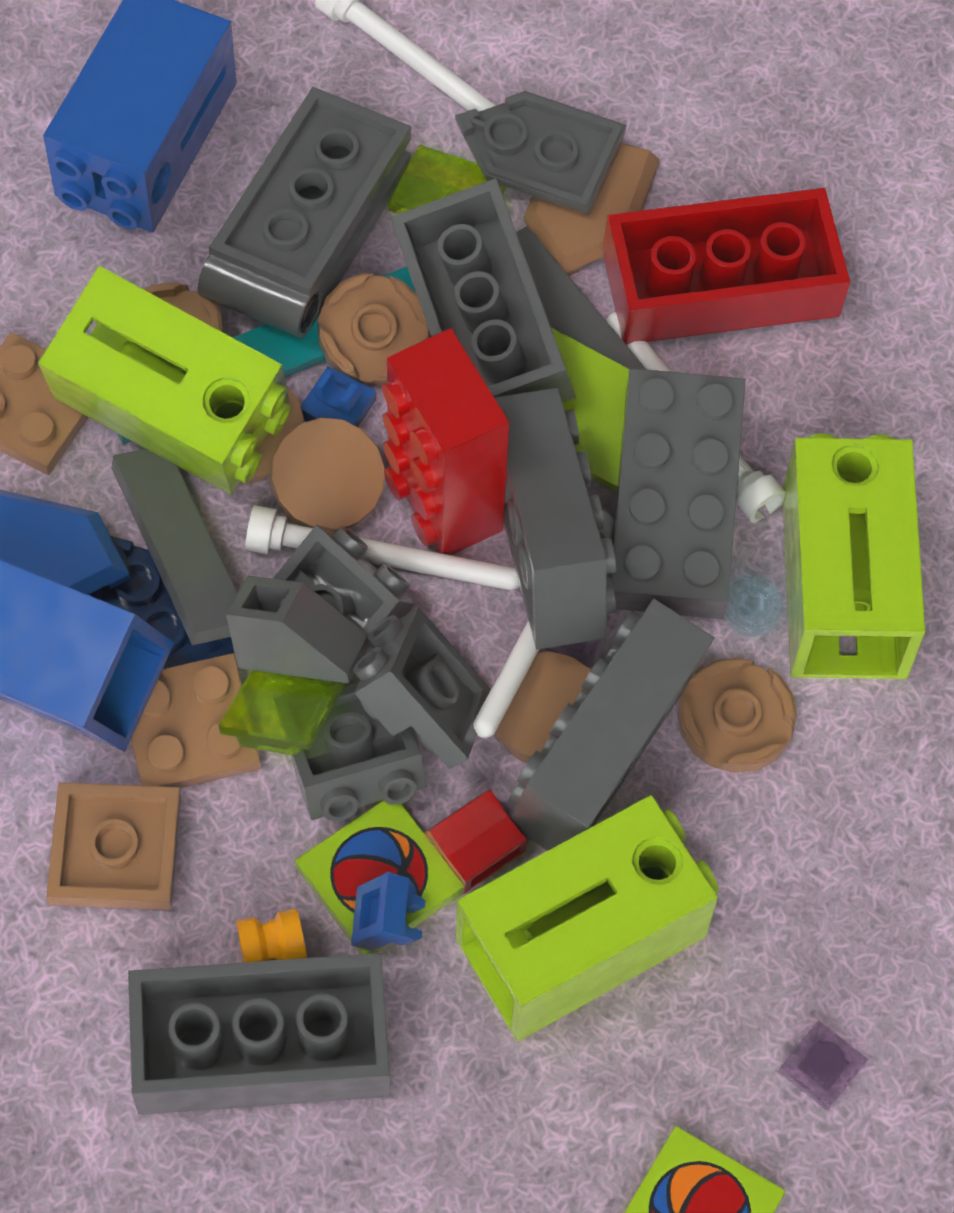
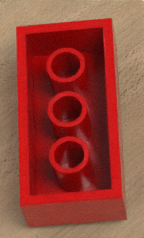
M825 188L607 215L602 254L621 338L626 345L636 341L651 342L840 317L850 285V278Z
M449 328L387 357V383L382 384V391L387 402L388 412L384 413L382 417L388 432V440L383 442V447L389 461V467L384 469V476L390 491L398 501L404 498L407 499L414 511V514L411 515V522L422 544L428 546L433 543L438 553L454 555L503 531L510 422L452 328Z

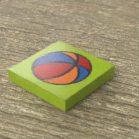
M384 800L294 860L295 868L350 942L352 940L357 887L387 872L410 878L408 893L417 894L425 900V908L413 914L406 913L405 924L410 928L416 927L464 894L465 889L463 883L403 805L388 804ZM383 946L374 951H369L358 947L355 948L359 952V954H374L378 953L386 946Z
M675 1125L624 1213H775L786 1190Z

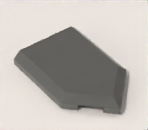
M527 91L506 97L505 103L479 112L477 109H472L455 115V121L486 180L489 181L497 178L500 185L587 215L593 210L622 145L627 126Z

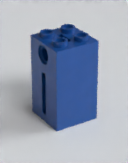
M122 0L43 134L55 196L72 209L84 211L89 208L105 214L112 222L122 228L132 230L139 227L153 233L237 84L231 21L175 0Z
M0 560V700L125 752L174 642L134 613Z

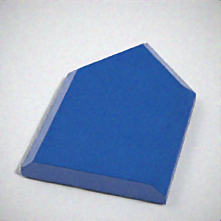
M0 490V560L87 595L107 585L112 589L132 579L98 512Z

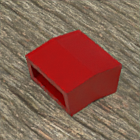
M491 789L481 793L424 832L465 886L464 893L526 852L527 839L507 815Z

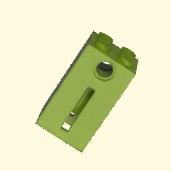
M98 266L38 362L54 399L229 495H232L239 482L247 484L252 479L262 460V454L258 450L269 433L276 436L281 431L292 407L287 403L289 400L288 388L286 387L282 364L101 266ZM92 322H97L91 334H86Z
M825 433L813 434L806 438H795L783 484V489L786 491L783 502L790 678L907 679L925 634L913 440L894 439L892 436L884 434L871 435L864 439L836 438ZM839 636H855L856 655H840Z
M652 795L457 900L455 940L517 1042L707 937L718 899L716 895L719 892L717 881L708 865L703 860L695 862L683 843L686 841V836L675 814L670 809L662 811Z

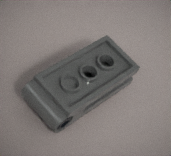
M312 87L209 246V256L203 265L198 281L199 296L293 336L304 338L319 317L326 297L338 286L411 167V153L405 151L411 141V126Z

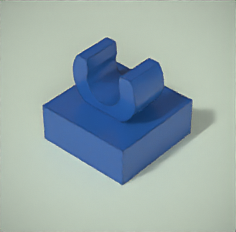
M327 366L300 406L304 421L308 422L317 418L342 419L359 427L376 401V390Z
M387 872L357 887L351 946L374 951L392 942L397 945H408L422 938L423 931L410 928L405 924L406 913L413 914L425 908V900L417 894L408 893L410 878Z

